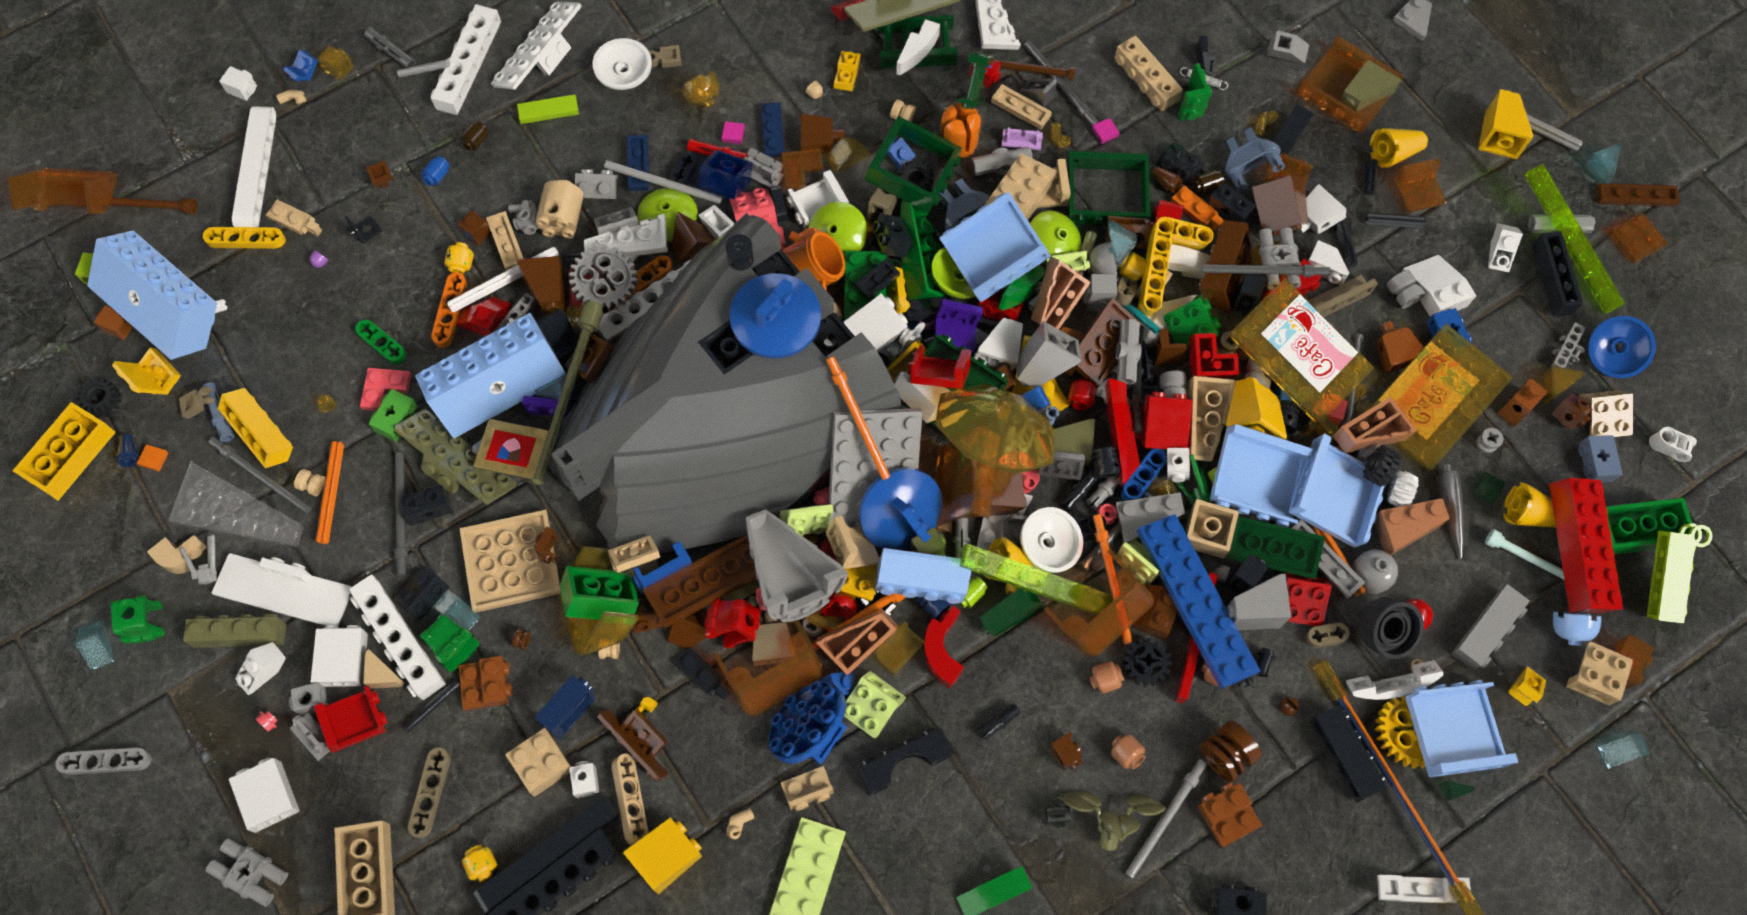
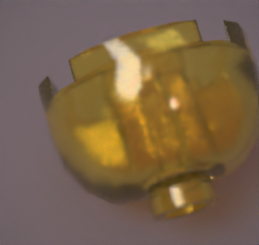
M708 71L709 75L706 77L703 74L698 75L684 85L686 89H680L689 104L695 107L705 106V108H709L716 103L715 99L720 93V83L714 71Z

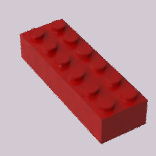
M1568 478L1550 483L1569 613H1606L1623 610L1602 481Z

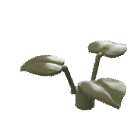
M1070 791L1059 797L1065 804L1077 811L1090 812L1094 810L1097 813V830L1101 832L1099 846L1109 851L1117 849L1118 840L1122 842L1128 835L1139 829L1140 823L1130 816L1131 812L1136 810L1141 815L1150 816L1159 814L1166 809L1158 801L1144 795H1131L1126 799V803L1130 806L1126 814L1101 813V809L1098 806L1101 805L1102 801L1094 794L1086 791Z

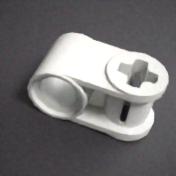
M1664 427L1649 438V444L1653 450L1680 462L1691 461V451L1697 443L1694 437L1681 433L1671 427Z

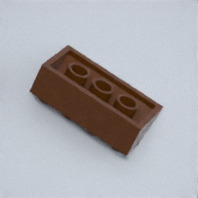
M1224 220L1221 228L1217 230V241L1211 247V258L1206 264L1246 265L1252 249L1248 223ZM1205 273L1204 278L1200 279L1199 290L1203 298H1208L1210 304L1230 314L1243 274Z

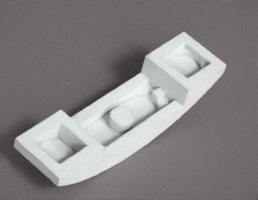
M1432 660L1412 665L1413 673L1375 682H1372L1367 675L1346 680V684L1353 696L1365 699H1390L1414 693L1413 689L1431 685L1443 676V671L1436 661Z
M1377 875L1379 900L1460 903L1446 877L1425 878ZM1458 878L1471 897L1469 878ZM1454 882L1465 902L1469 903L1457 883Z

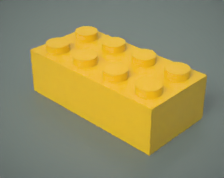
M71 402L14 468L13 472L59 501L116 432L106 423Z

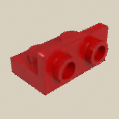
M999 290L983 302H979L978 307H983L982 316L999 322L1003 318L1012 319L1017 322L1018 316L1025 304L1024 301L1012 308L1003 311L999 310L998 308L1005 292L1003 290Z

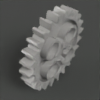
M605 245L604 250H600V247L596 246L595 252L588 248V255L581 252L582 259L575 258L577 265H571L573 272L569 273V278L572 279L569 283L573 287L572 293L577 294V301L583 299V305H586L587 301H595L602 306H606L608 311H610L611 305L618 309V302L625 305V297L632 298L630 292L636 291L634 285L637 284V278H635L637 270H633L635 268L634 263H629L630 257L623 258V251L617 254L616 247L608 251L607 245ZM603 262H607L610 264L607 267L600 266V264ZM588 274L594 276V277H593L592 279H590V280H587V279H584V278H583L585 275H588ZM616 277L623 278L621 282L613 281ZM604 289L607 292L604 295H600L597 291Z

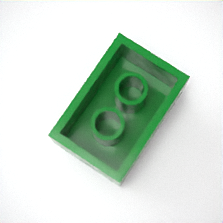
M567 566L560 583L565 617L631 623L639 604L632 573H617V571Z

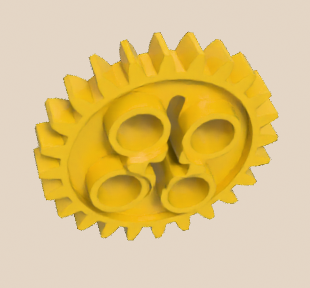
M1405 696L1393 698L1390 700V703L1387 702L1383 705L1384 709L1378 711L1381 717L1375 720L1380 724V726L1375 728V731L1381 732L1377 740L1384 741L1381 749L1388 748L1387 756L1394 754L1395 763L1403 760V767L1411 763L1412 769L1419 766L1425 768ZM1398 716L1403 719V723L1399 721ZM1400 738L1405 741V745L1400 742Z

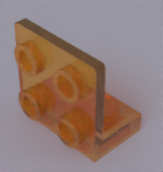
M1439 158L1402 166L1395 176L1394 181L1408 212L1445 204L1446 200L1435 177L1441 167Z

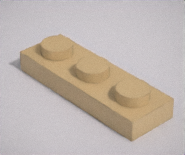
M1003 84L991 100V103L1040 130L1052 114L1050 110Z
M506 211L486 217L507 271L518 265L517 259L524 258Z

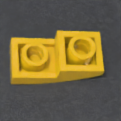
M841 51L838 70L834 80L835 89L853 91L860 54Z

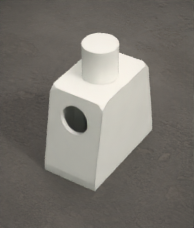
M1318 184L1306 198L1308 224L1302 225V229L1298 230V232L1303 234L1311 228L1316 234H1320L1346 218V208Z

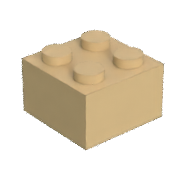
M1196 499L1191 507L1185 530L1195 551L1224 559L1230 551L1239 511Z
M546 728L505 754L529 793L534 797L569 774V767H572Z

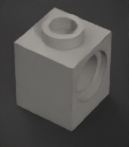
M318 682L291 689L292 697H289L290 708L301 716L307 713H314L315 705L323 703L325 706L328 705L325 687ZM311 695L310 702L303 704L305 697Z

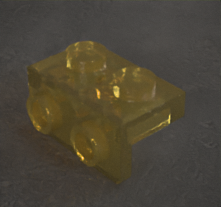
M906 622L901 626L897 624V630L891 634V637L875 649V659L894 676L924 645V641L908 628L909 624Z

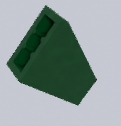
M1020 587L979 617L982 621L981 627L987 635L999 636L1045 606L1032 588Z

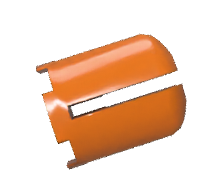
M956 103L955 107L950 105L942 114L940 137L961 147L959 156L962 158L973 154L978 144L981 117L976 108L968 109L962 107V103Z

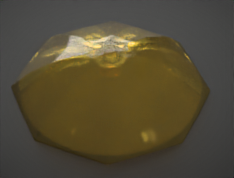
M987 383L940 394L935 425L966 458L1014 474L1031 471L1054 463L1056 432L1050 422L1023 395Z

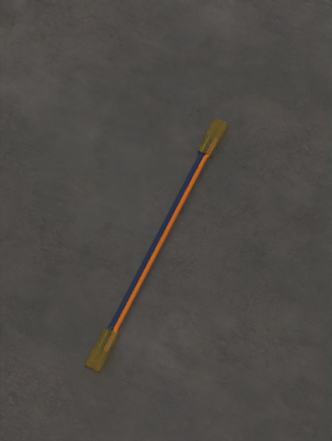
M1325 660L1315 665L1313 669L1332 700L1339 702L1342 709L1348 713L1353 727L1360 734L1366 748L1371 753L1377 766L1450 883L1449 890L1464 915H1485L1464 880L1460 881L1453 872L1346 698L1348 693L1329 662Z

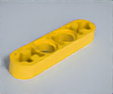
M210 227L203 233L204 241L211 248L276 249L282 247L286 241L282 231L274 227ZM239 234V238L236 241H229L231 235ZM259 234L257 241H249L252 235Z

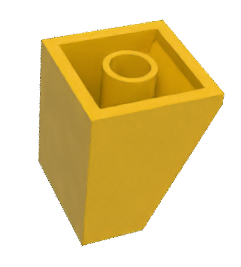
M1500 89L1485 111L1478 150L1517 160L1533 139V133L1520 94Z
M1247 377L1243 380H1237L1234 386L1226 427L1237 424L1286 440L1287 434L1278 396L1272 393L1269 388L1260 384L1255 378Z
M671 818L623 852L658 895L702 857L699 853V850L702 849L694 838L689 840L684 835L687 830L679 820L674 822Z

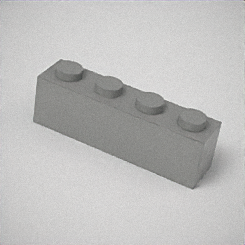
M1508 584L1502 587L1451 655L1472 671L1479 667L1484 668L1491 660V657H1489L1491 652H1496L1502 646L1503 641L1501 639L1503 636H1508L1515 628L1514 621L1521 619L1528 609L1525 607L1530 600Z

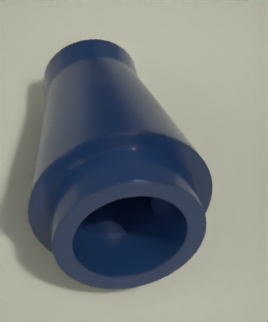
M124 434L119 437L116 461L122 467H133L137 464L139 455L133 441V436Z

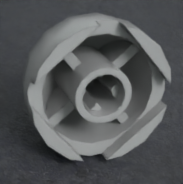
M1113 242L1096 246L1090 253L1088 273L1116 274L1117 282H1119L1120 275L1117 276L1116 271L1119 270L1115 249L1111 248Z
M1377 549L1363 552L1354 560L1351 567L1365 582L1362 587L1369 594H1380L1387 591L1394 585L1398 576V566L1395 559L1389 553Z

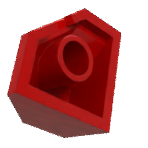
M490 297L468 305L462 311L456 326L486 337L492 334L501 323V320L507 316L512 304L495 297Z

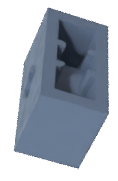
M1614 435L1588 436L1579 444V454L1582 456L1584 463L1583 472L1587 479L1601 480L1602 483L1614 482L1623 475Z

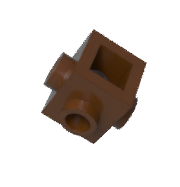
M1572 393L1563 400L1552 414L1559 419L1563 426L1573 430L1578 425L1583 427L1590 420L1588 415L1593 409L1589 407V404L1584 399L1578 398Z

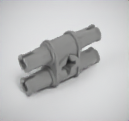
M1286 227L1279 231L1281 245L1273 244L1271 229L1260 230L1261 247L1259 254L1261 255L1262 266H1301L1297 254L1298 246L1294 244L1292 228ZM1265 274L1267 277V288L1269 290L1278 289L1280 287L1279 275ZM1286 275L1288 288L1300 287L1299 275Z
M226 839L221 845L220 851L235 859V864L230 869L220 862L212 860L205 871L222 881L224 888H230L240 894L241 898H250L267 907L273 900L274 894L258 885L261 877L264 876L276 884L282 885L287 879L288 873L272 864L271 858L264 857L255 852L252 847H243L231 839ZM246 869L250 872L248 876L244 873Z

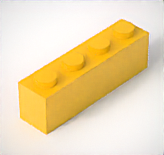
M245 388L221 395L217 409L264 468H269L289 460L293 449L290 441L284 437L278 426L271 421L267 413L262 410L255 401V398Z

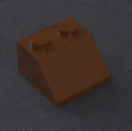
M1137 584L1126 617L1129 627L1164 641L1170 633L1178 609L1166 587Z

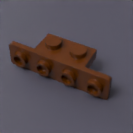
M609 709L601 711L596 715L601 725L605 729L610 730L615 736L616 741L631 753L630 755L633 760L640 763L646 769L649 777L659 781L669 775L655 759V756L668 741L638 709L634 710L623 724Z

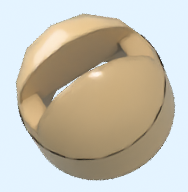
M814 81L807 87L806 93L810 97L817 99L821 97L823 89L817 81Z

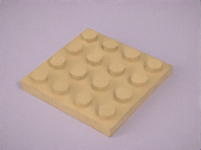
M547 510L459 528L471 606L474 613L561 594L557 564L553 562L547 564L538 559L539 556L534 550L539 533L544 532L546 526L550 528ZM553 545V547H552V549H551V551H550V552H552V553H555V551H554V545Z

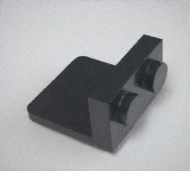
M557 309L536 323L553 349L560 364L568 361L574 352L579 337L574 332L565 312L562 309Z

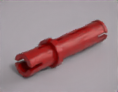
M689 139L687 151L722 159L726 163L730 161L744 165L742 164L743 159L747 157V153L731 150L728 146L723 148ZM701 147H702V148H706V149H710V150H714V152H713V151H709V150H705V149H701Z

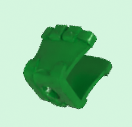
M139 595L132 599L112 601L111 617L113 632L115 635L120 636L121 642L125 644L144 643V640L148 642L163 637L165 629L148 623L146 618L147 612L163 609V604L158 600L151 601L147 599L146 595ZM132 615H134V616H133L132 618H130V619H124V618H123V617H125V616H132Z
M443 613L427 630H424L419 635L432 649L436 659L441 664H444V667L449 672H453L459 665H463L480 645V642L475 637H472V633L468 629L458 626Z

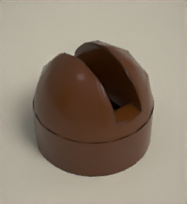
M1286 697L1280 702L1279 708L1284 715L1293 716L1299 710V703L1293 697ZM1286 701L1290 702L1295 707V710Z

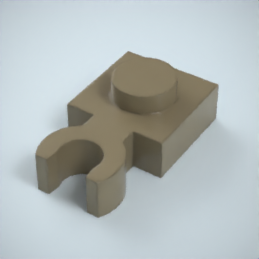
M679 45L660 47V52L649 51L651 58H654L651 60L652 67H656L661 63L663 68L682 66Z
M202 387L199 391L193 390L179 398L182 417L190 419L204 411V404H212L215 399L208 397V394L213 389Z

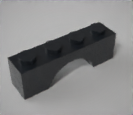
M928 729L922 733L923 737L917 740L914 737L904 741L902 743L903 746L896 750L893 747L881 753V757L875 760L871 757L861 762L858 772L869 795L872 796L891 787L892 771L904 759L919 758L926 761L930 766H934L952 757L953 751L942 729Z

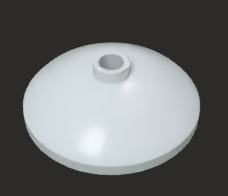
M627 38L614 39L605 43L597 50L593 59V70L597 79L603 85L617 90L631 89L640 85L649 76L652 68L651 56L647 48L640 42Z
M1053 507L1041 508L1030 514L1022 526L1020 540L1023 552L1027 559L1038 569L1049 573H1059L1071 568L1080 558L1083 549L1082 532L1077 522L1067 512ZM1044 540L1048 542V546L1044 545Z

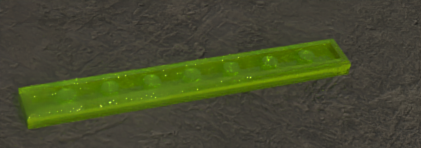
M1541 164L1524 173L1526 180L1557 232L1562 231L1568 252L1603 312L1606 314L1624 305V300L1545 165Z
M970 544L963 546L959 567L1111 620L1117 619L1113 597L1110 594Z

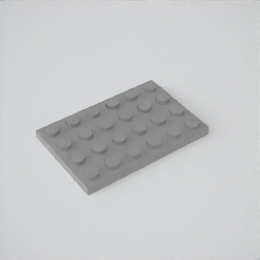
M920 408L860 411L887 470L890 471L902 467L918 469L923 411ZM833 412L829 505L832 504L833 512L830 524L834 517L843 516L849 528L860 527V502L867 487L880 474L851 412Z

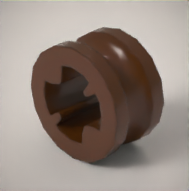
M519 628L513 639V648L521 647V650H526L531 639V631L523 632V629Z

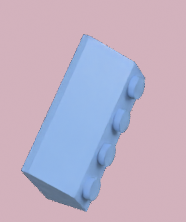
M883 548L876 569L875 591H880L885 595L895 593L902 594L907 598L917 596L924 597L930 601L939 599L946 600L952 604L962 603L967 595L973 560Z

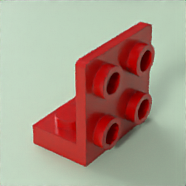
M1283 572L1286 576L1291 618L1288 622L1322 626L1332 587L1330 582L1326 578L1316 577L1313 580Z

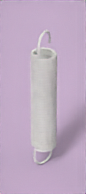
M1189 69L1185 77L1190 78L1192 69ZM1206 75L1207 84L1221 89L1222 80Z

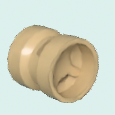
M897 99L892 107L890 118L896 120L900 116L911 122L916 106L906 105L903 101Z
M302 469L295 478L294 487L300 491L306 490L310 495L318 496L324 489L325 477L319 474L313 475L311 471Z

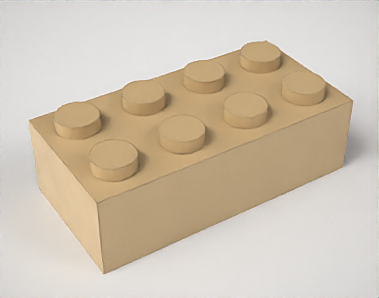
M1021 153L985 205L994 202L995 198L1000 194L1010 192L1012 198L1029 221L1052 187L1056 170Z
M382 820L335 828L338 915H395L390 824Z

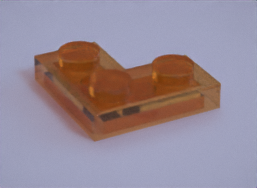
M821 149L782 153L786 191L790 188L792 190H800L806 187L804 172L823 170Z

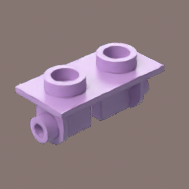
M1008 127L1003 129L1002 147H1029L1032 150H1041L1043 133L1039 132V130L1022 131Z

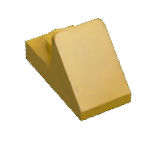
M1527 666L1510 688L1509 694L1525 706H1528L1532 701L1537 703L1543 697L1546 680Z

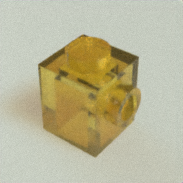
M328 46L318 58V62L324 72L342 81L354 67L349 56L340 48L335 49Z

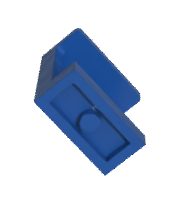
M680 541L672 545L676 555L674 560L645 576L641 574L637 566L633 568L635 575L632 577L640 593H643V589L692 564L689 555Z

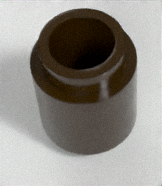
M479 121L472 123L460 137L461 145L468 151H476L488 137V128Z
M1211 170L1197 175L1192 183L1193 189L1200 195L1215 191L1224 182V177L1219 170Z

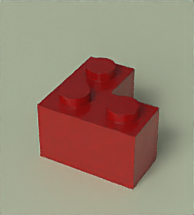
M1216 333L1194 334L1188 338L1191 378L1193 376L1233 378L1239 375L1238 354H1217Z

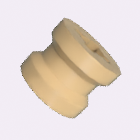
M600 637L598 647L599 659H605L606 657H612V659L619 658V637H614L613 639Z

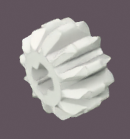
M1398 471L1389 486L1387 501L1396 507L1412 504V500L1417 492L1418 477L1406 471Z

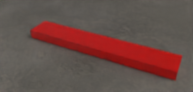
M1209 572L1208 575L1215 586L1218 576ZM1192 635L1175 702L1181 704L1189 697L1200 651Z

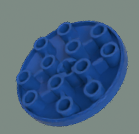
M765 274L750 280L736 293L730 307V323L733 334L738 342L751 353L765 358H785L799 353L814 340L820 328L821 308L816 294L800 279L786 274Z
M910 467L896 468L888 471L890 477L882 480L881 476H879L867 487L860 502L859 524L866 538L880 549L887 548L902 551L911 549V539L916 536L925 543L931 538L927 531L934 527L936 528L941 517L943 501L937 483L925 472Z
M815 681L796 694L789 695L784 701V706L771 719L769 748L772 754L781 762L788 764L798 763L811 757L822 765L834 744L838 742L847 729V726L842 723L845 712V697L842 691L830 682ZM788 708L786 713L782 715L783 711Z

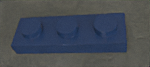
M780 102L761 104L765 154L771 158L785 157Z
M627 136L628 167L649 173L648 136ZM628 176V190H649V182Z

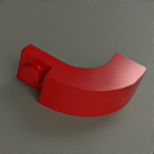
M955 606L950 611L946 609L939 618L941 623L934 618L931 620L924 641V657L930 672L949 690L964 666L948 655L943 642L945 635L960 615V610Z

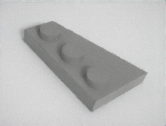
M1180 493L1116 502L1115 505L1123 544L1124 542L1129 544L1131 541L1139 538L1136 532L1139 527L1176 514L1177 518L1185 514Z

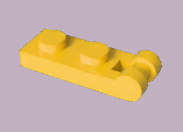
M895 267L900 272V276L887 286V297L894 303V310L898 314H903V312L908 310L910 304L906 300L907 293L905 292L903 269Z

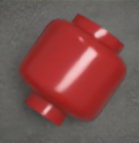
M1086 378L1073 381L1070 384L1068 395L1070 405L1079 411H1085L1095 404L1097 388L1095 384Z

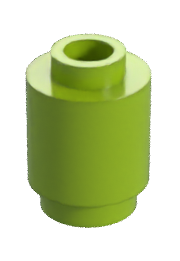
M978 576L970 578L967 595L964 601L958 604L963 608H971L985 594V590L988 588L984 581Z

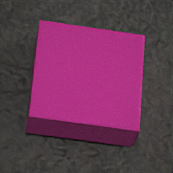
M1110 118L1094 124L1092 127L1101 144L1119 136V131Z
M725 122L722 142L742 144L745 124Z

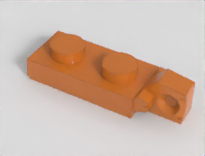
M1185 185L1171 198V202L1184 205L1183 212L1199 225H1209L1215 231L1222 226L1224 220L1218 215V212Z

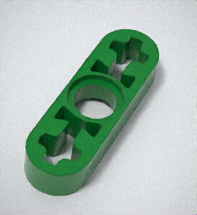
M365 319L357 323L355 330L358 336L393 365H399L405 361L406 352L403 347L372 321ZM363 329H370L373 335L370 336L367 332H363ZM379 338L386 339V343L383 346H376V341ZM391 348L395 353H399V356H393L389 349Z

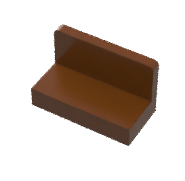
M1159 329L1153 343L1154 366L1179 365L1187 349L1186 344H1170L1168 329Z

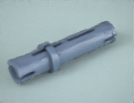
M212 382L206 383L203 387L213 389L208 394V397L215 399L212 404H207L212 415V424L217 429L220 441L229 442L233 440L234 434L228 421L217 409L220 396L218 395L216 385Z

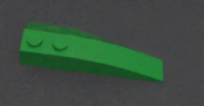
M902 199L901 217L913 241L906 257L902 258L908 299L952 297L942 291L932 277L931 264L941 247L938 242L935 243L932 235L935 232L934 228L926 219L928 212Z

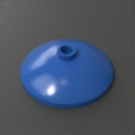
M1616 316L1603 321L1594 329L1588 342V354L1592 364L1601 373L1614 378H1628L1641 373L1650 365L1656 351V340L1652 330L1643 321L1630 316ZM1617 343L1622 345L1620 350L1615 349Z

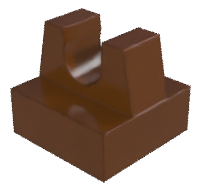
M385 160L366 167L374 187L381 185L382 189L390 186L389 182L394 180Z

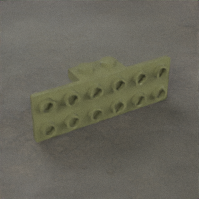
M866 0L846 6L844 11L862 31H869L951 5L961 0Z
M426 409L398 423L394 427L398 434L424 454L421 470L439 485H443L451 494L458 491L459 484H461L483 503L489 505L517 486V482L508 475L474 468L473 465L477 455L472 452V446L460 436L453 438L443 423Z

